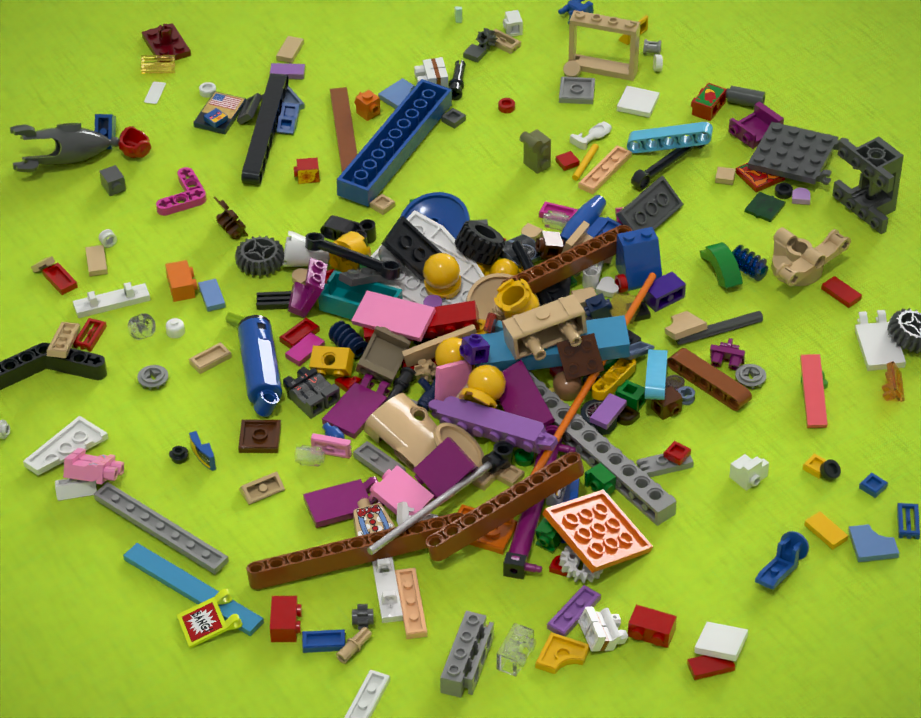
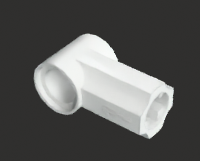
M604 260L583 270V288L593 287L596 290Z

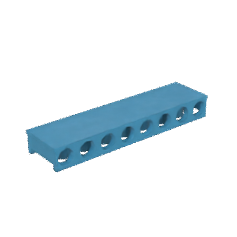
M625 315L586 320L587 333L583 335L595 334L602 361L630 357V342ZM503 331L480 334L490 345L489 359L487 363L475 364V367L492 365L496 366L500 371H504L520 360L524 362L527 370L562 366L557 345L544 349L546 356L542 360H536L533 354L515 360L505 343Z

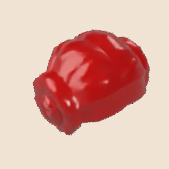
M129 126L120 134L118 145L125 156L134 159L137 157L142 158L149 154L151 144L149 137L144 132L136 129L134 126Z

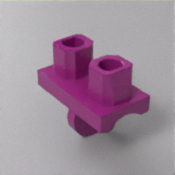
M729 338L728 343L721 342L720 346L711 344V365L721 367L722 361L726 360L730 361L729 369L736 371L741 364L745 363V351L739 350L740 346L734 345L732 338Z

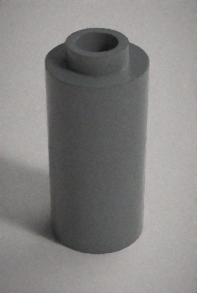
M731 85L730 89L727 88L726 98L729 103L754 107L759 101L764 104L766 93Z

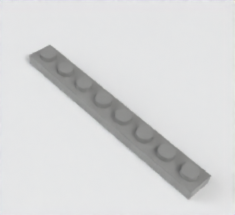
M107 482L94 493L96 501L213 574H216L229 562L228 556Z

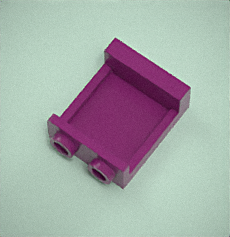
M759 101L754 105V112L740 121L731 118L729 120L728 132L754 149L759 145L771 122L784 124V118Z
M310 258L306 285L296 281L292 285L288 307L289 312L303 318L307 316L324 290L328 264Z
M447 437L413 471L416 473L414 476L416 480L422 485L425 483L429 488L428 491L436 499L478 467L452 438Z

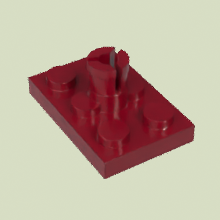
M173 23L163 24V26L159 25L157 28L142 32V38L160 65L191 56V50Z

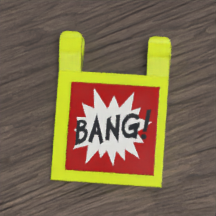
M222 589L214 597L177 614L190 648L225 631L242 627L243 623L238 614H232L225 621L219 605L228 604L232 601V597L227 589Z

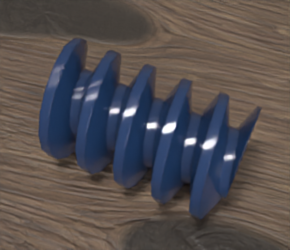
M338 321L329 330V338L336 346L350 348L355 354L354 359L362 357L368 342L364 341L349 324H345L344 321Z

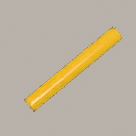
M594 143L574 172L573 180L577 181L598 150L599 146Z

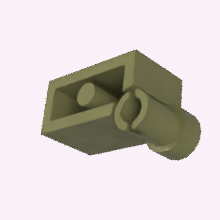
M538 129L531 133L523 132L519 139L524 143L523 164L536 174L551 167V139Z

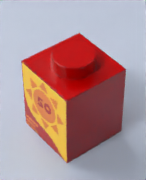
M318 157L296 159L297 166L293 167L294 177H298V184L320 182Z

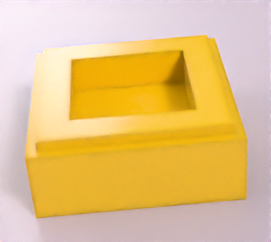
M814 453L803 464V470L820 479L822 476L820 466L827 460Z

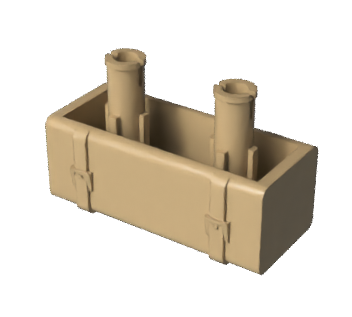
M574 294L558 298L556 301L519 315H513L511 318L502 321L505 343L515 360L531 354L534 355L536 360H542L546 356L544 349L565 340H569L571 346L576 347L582 342L580 335L587 333L585 311Z

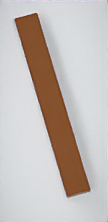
M347 87L330 89L342 172L357 156Z

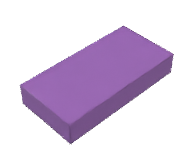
M271 63L270 74H287L289 79H304L305 64Z
M610 393L591 415L590 422L607 430L627 406V401Z

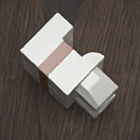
M443 57L423 60V65L414 66L417 83L424 79L448 88V74Z
M585 607L578 620L584 635H586L585 638L591 652L614 651L617 644H625L628 638L626 630H618L621 624L619 614H611L609 608H604L601 612H595L593 607Z

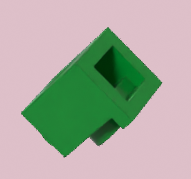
M626 380L622 386H618L615 392V396L626 400L627 406L637 412L646 403L645 387Z
M599 463L585 472L584 485L586 487L591 486L594 492L604 490L610 495L615 491L616 476Z
M543 518L535 529L537 536L536 546L553 554L563 538L546 518Z

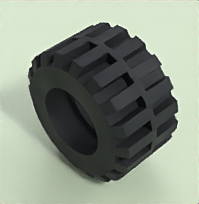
M469 220L463 224L454 243L457 249L469 259L481 264L492 265L498 259L506 242L501 234L492 227L478 221Z

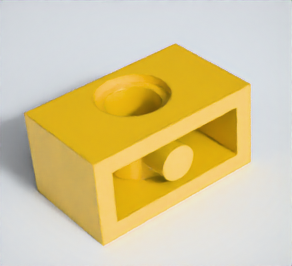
M313 345L309 368H315L323 377L326 375H333L337 378L351 376L355 354L350 348ZM335 360L332 365H328L330 361Z

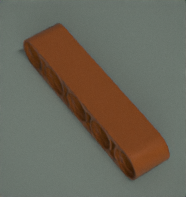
M681 348L667 359L671 370L734 411H738L752 399L751 392L745 386L686 348Z

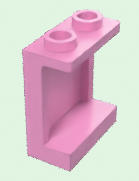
M397 465L393 470L388 469L382 476L383 480L380 483L376 481L369 490L371 494L368 499L372 501L374 498H377L396 515L397 503L407 502L410 508H414V511L409 512V515L413 516L431 503L434 495Z

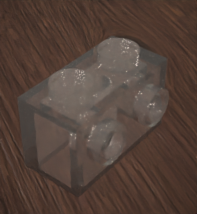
M517 623L513 624L497 652V670L517 676L521 667H524L529 653L535 647L536 639H534L533 629Z

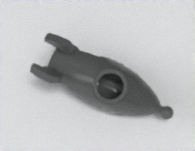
M81 123L57 124L55 128L37 131L34 127L26 124L10 127V133L21 135L20 139L23 140L52 138L55 141V149L51 154L22 157V162L13 163V169L19 172H33L37 170L39 164L61 165L86 161L100 154L110 145L113 147L119 146L118 137L108 139L103 134L81 127Z

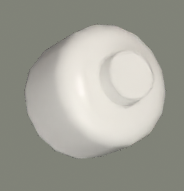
M173 318L167 321L165 326L167 336L170 338H180L184 335L185 327L181 319Z

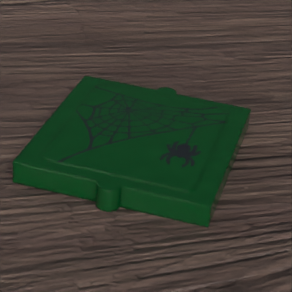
M759 192L745 208L744 212L756 216V218L772 222L786 202Z

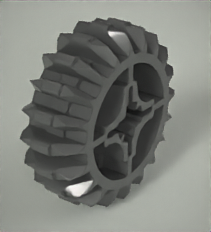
M259 235L257 238L253 236L252 239L246 238L245 242H240V246H237L235 254L236 265L246 275L251 274L252 277L255 275L259 277L266 275L268 277L269 273L274 274L275 271H279L282 263H284V248L280 245L279 241L274 240V237L269 239L268 236L261 237Z
M902 308L901 311H896L891 316L887 328L889 331L888 335L892 337L891 341L897 342L896 346L900 345L903 349H908L909 352L914 351L918 354L921 352V313L917 309L912 311L910 308L908 310Z

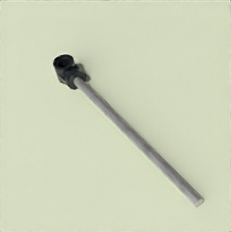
M506 441L495 443L493 451L482 458V466L368 547V553L370 555L376 553L487 471L494 474L499 469L509 468L512 464L513 446Z

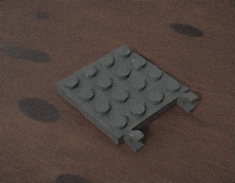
M771 122L748 162V169L814 185L816 182L829 185L831 178L827 177H830L832 171L823 169L833 151L838 150L840 140H838L839 137Z

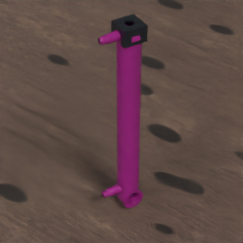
M558 426L545 427L546 432L554 435ZM561 438L545 466L557 459L558 452H576V448L562 444ZM543 449L540 452V454H537L534 467L536 466L537 462L544 452ZM545 499L520 513L509 552H506L503 562V576L524 580L526 571L542 572V566L527 563Z

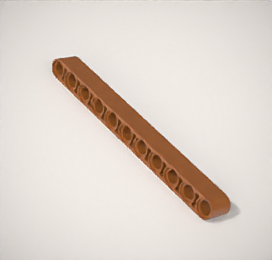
M452 513L419 521L373 555L368 553L367 548L396 527L255 561L246 567L249 585L253 589H262L376 561L377 559H385L427 548L425 543L427 537L464 514Z

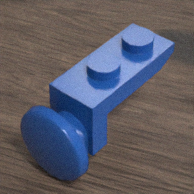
M795 531L785 533L778 543L776 557L758 573L755 582L766 588L775 589L797 568L798 560L804 559L807 556L809 544L806 538Z

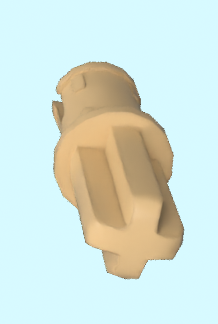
M363 627L353 638H348L345 646L336 653L337 659L341 663L346 664L356 652L361 651V646L372 635L371 631L367 627Z

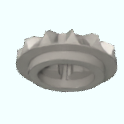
M745 364L736 370L735 379L745 387L750 386L753 389L755 386L760 387L761 384L765 383L766 372L758 365Z
M159 365L146 366L138 373V383L143 388L148 387L151 390L153 387L159 389L160 385L165 386L166 381H168V371Z

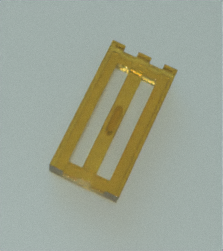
M141 55V73H175L176 57L175 55ZM169 60H171V62H145V61H169Z

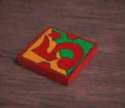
M748 163L737 167L735 173L755 192L785 180V177L748 169Z

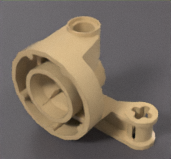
M781 227L776 231L773 238L774 252L771 265L773 275L790 287L810 285L822 276L823 266L848 249L851 239L839 234L837 229H833L820 245L813 248L809 241L798 238L784 227Z

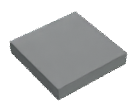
M561 77L559 103L593 104L595 78Z

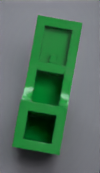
M725 243L709 245L705 247L706 249L700 250L701 258L709 261L714 267L720 286L729 288L743 284L737 261Z

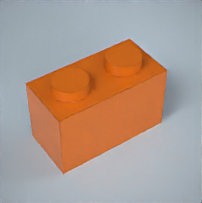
M187 260L165 264L173 302L195 298V290H198L196 279H192L194 278L193 267H189Z

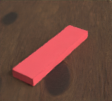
M820 354L801 355L800 363L807 428H827Z

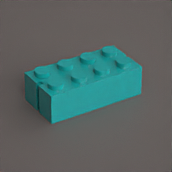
M336 270L332 272L327 283L324 285V290L318 297L320 311L351 320L366 291L403 299L402 289L377 282L351 287L339 280V274L342 272Z

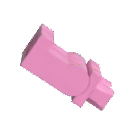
M77 448L64 458L63 478L90 482L96 481V484H103L107 480L115 481L118 475L124 473V462L115 461V455L85 454L86 449Z

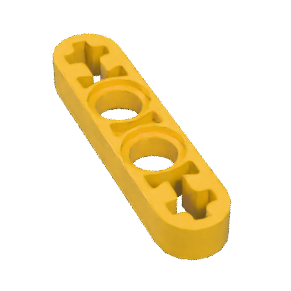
M620 358L593 384L592 398L595 400H605L610 393L613 394L618 386H621L636 371V360L628 361Z

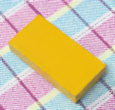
M820 511L805 520L804 525L832 550L848 540V535Z

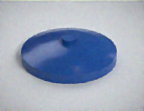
M444 192L428 193L416 198L407 205L401 216L407 219L415 210L444 226L455 239L465 221L470 220L465 204L458 197Z

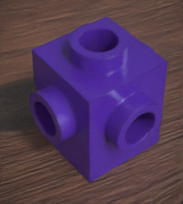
M480 334L462 337L459 351L461 356L470 365L488 362L490 345Z

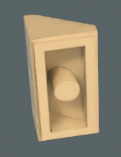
M277 471L242 485L239 488L248 505L285 490Z

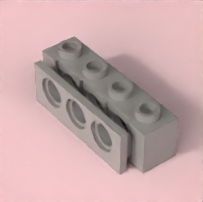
M470 611L465 612L440 677L441 693L461 698L464 689L467 688L468 694L473 695L494 639V623L489 622L488 627H486V615Z

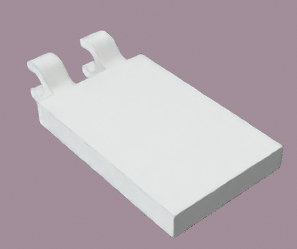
M877 310L878 317H876V323H868L866 311L858 312L859 319H857L858 324L855 325V333L867 371L905 368L906 361L901 346H896L897 342L891 341L892 337L888 335L889 331L887 328L889 322L886 320L885 310Z

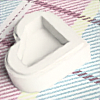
M603 277L596 287V294L603 293L607 297H616L619 293V287L615 284L613 278Z

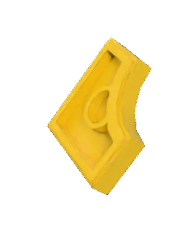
M551 632L535 663V668L556 674L560 668L566 665H583L591 649L587 643Z

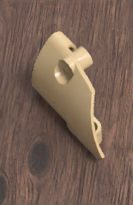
M400 393L386 401L365 422L364 432L376 443L384 440L394 449L398 459L411 471L437 447L434 440V430L437 425L428 416L425 408L417 406L404 393ZM420 416L423 418V420L420 421L415 419L414 417Z

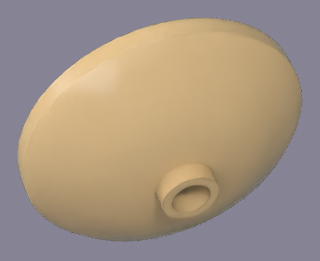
M441 423L434 430L436 446L447 437H450L478 468L483 465L482 458L484 453L477 441L468 432L451 423Z

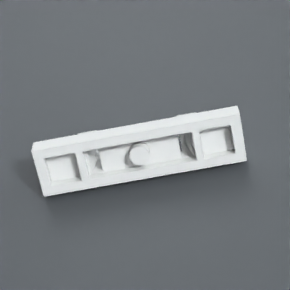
M131 282L124 283L123 289L95 295L94 291L87 292L88 297L73 301V306L77 317L82 318L150 301V294L145 283L132 286Z
M389 557L372 561L382 623L403 621L393 558Z

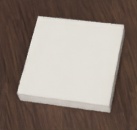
M626 86L617 105V111L650 118L659 99L660 92Z
M707 622L695 645V653L736 661L748 637V629Z

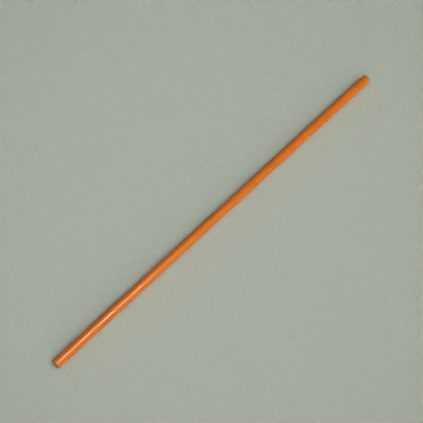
M655 273L649 274L625 314L627 326L656 279ZM600 372L589 375L553 435L557 437L558 443ZM544 450L530 475L546 465L553 451ZM512 518L511 520L507 521L506 523H507V524H511V522H512V520H513L514 518Z

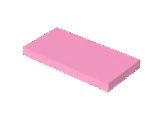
M366 291L351 321L353 325L373 330L376 326L386 327L396 335H403L408 339L421 342L436 310L435 307Z

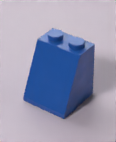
M653 227L617 234L615 267L619 274L626 276L628 291L641 288L650 273H655L656 279L662 276L659 240Z

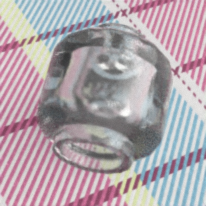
M146 313L136 315L128 322V331L137 340L152 336L156 330L154 319Z

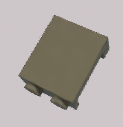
M376 326L355 371L363 375L368 373L374 376V380L380 383L386 381L391 386L404 359L402 351L409 349L411 341L403 335H396L390 332L386 327Z

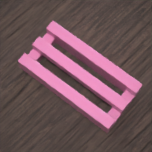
M312 434V452L350 459L352 454L351 440Z

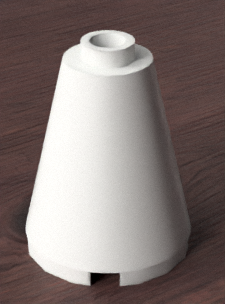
M288 231V236L291 237L286 238L284 248V261L286 262L282 263V267L308 266L310 258L328 264L330 259L328 252L306 249V237L293 231Z

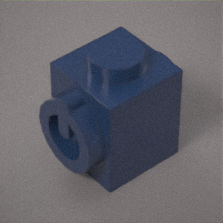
M603 293L585 300L587 306L583 308L587 316L594 319L612 317L610 310L613 307L609 299L605 300Z

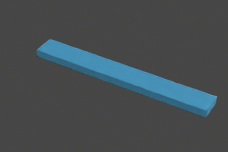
M136 543L123 555L126 562L196 604L214 597L219 592L139 543ZM234 600L228 604L219 605L225 621L232 614H238L243 623L242 627L238 629L249 636L264 623V619Z

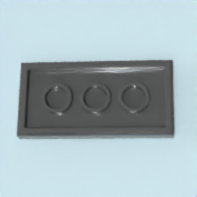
M661 176L616 215L622 224L629 226L632 231L653 227L655 230L684 204L665 177Z

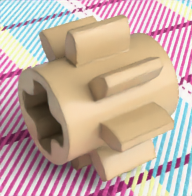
M431 359L418 360L419 365L414 366L416 378L420 380L424 377L427 382H432L433 376L436 375V364Z

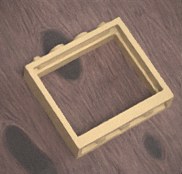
M574 10L569 20L568 61L578 62L582 72L634 81L638 72L640 22ZM577 26L631 35L629 64L576 54Z

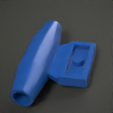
M595 195L583 204L570 218L560 236L565 245L566 241L583 221L590 224L587 234L593 238L623 224L609 217H600L606 206V200L600 195Z

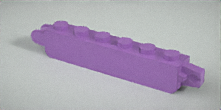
M453 396L445 398L444 401L434 399L428 404L429 409L432 411V416L439 419L440 423L457 425L477 437H485L494 442L506 441L513 447L540 454L542 449L553 451L558 444L557 437L546 432L543 422Z

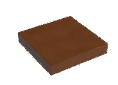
M242 420L238 447L239 453H278L281 420Z

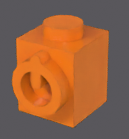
M367 90L364 93L360 92L356 96L354 101L356 113L366 121L381 114L380 98L373 92Z

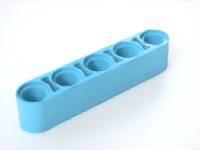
M699 122L633 131L629 134L627 149L632 153H643L705 145L711 141L713 127L708 122Z
M648 349L645 399H665L668 350Z

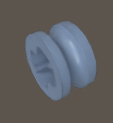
M683 386L678 389L683 398L682 405H691L695 400V390L689 386Z

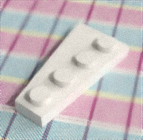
M78 416L23 461L24 467L40 475L63 463L64 458L77 448L88 450L109 439L108 433L83 417Z

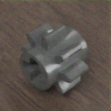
M484 28V31L478 32L479 34L476 38L479 42L478 46L490 50V46H496L495 43L498 38L494 35L495 31Z
M358 604L357 609H352V625H358V630H361L363 627L368 628V625H374L373 609H368V604Z

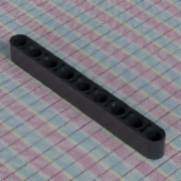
M271 73L242 170L241 180L243 184L260 185L262 182L278 118L281 114L282 102H284L288 89L289 77L287 74Z

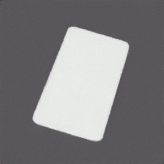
M154 81L144 102L157 104L166 83Z

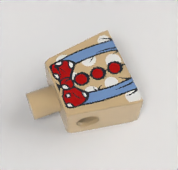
M367 498L357 502L359 508L353 510V524L356 537L395 527L382 504L371 505Z

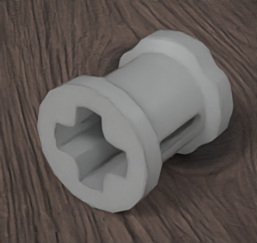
M645 39L643 54L657 53L660 55L661 40L656 42Z

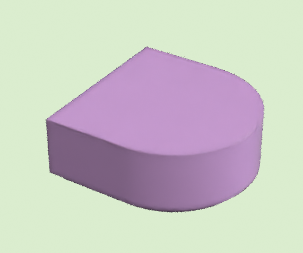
M806 188L794 189L792 204L810 205V191Z

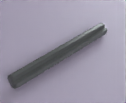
M756 311L707 325L708 329L678 339L676 342L678 345L762 322L763 314L761 311Z

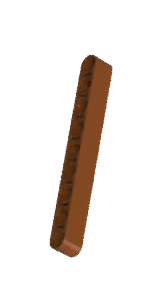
M626 225L617 226L504 280L501 285L510 279L514 281L524 279L529 284L532 293L535 294L616 255L617 234L629 232L632 229Z
M569 452L431 534L425 542L431 559L433 561H442L583 476L584 467L580 454Z

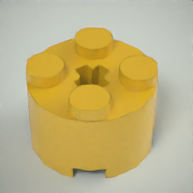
M350 231L333 242L353 251L371 256L370 246H366L363 241L365 238L357 232ZM329 253L330 265L341 272H348L351 269L358 270L360 268L359 264Z

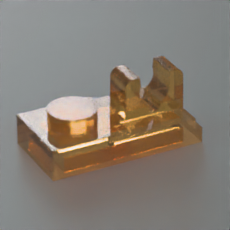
M894 361L887 363V372H885L889 383L882 386L885 392L882 395L886 401L894 398L901 402L905 401L902 373Z

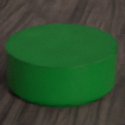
M521 448L515 451L516 464L523 467L530 466L534 462V452H527Z

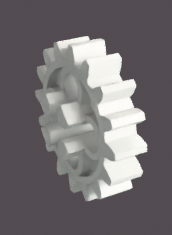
M565 546L564 551L561 552L559 566H563L562 572H568L567 578L573 576L574 582L581 579L582 583H585L586 579L593 582L594 578L598 579L603 569L592 573L583 564L582 570H578L581 559L570 547Z

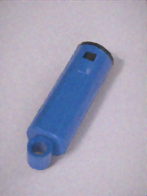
M251 315L242 319L237 327L247 396L249 401L254 404L256 413L260 416L268 417L272 414L282 396L270 320L266 317Z

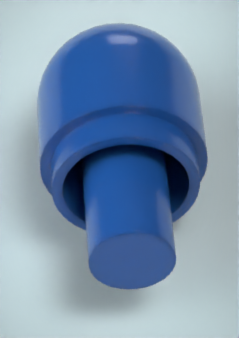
M328 422L322 426L326 431V436L345 439L343 432L338 427L331 426Z

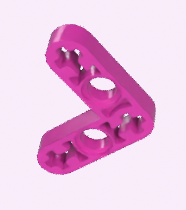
M184 167L177 172L179 183L185 192L162 198L156 202L159 215H170L200 206L206 202V192L191 168Z

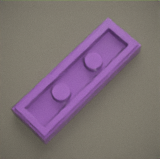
M583 585L547 623V629L566 637L579 623L578 620L585 607H594L600 601L601 594Z

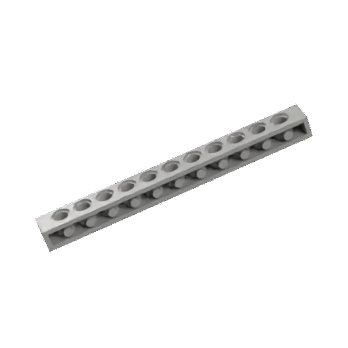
M529 371L556 420L548 426L555 425L559 427L570 406L564 403L556 393L549 390L542 381H539ZM576 413L562 436V442L575 447L581 459L590 467H594L599 463L604 465L616 476L615 489L655 525L658 526L676 515L677 501L675 498L663 490L660 484L655 483L645 471L639 469L632 460H629L622 454L620 449L614 447L606 437H603L581 415Z

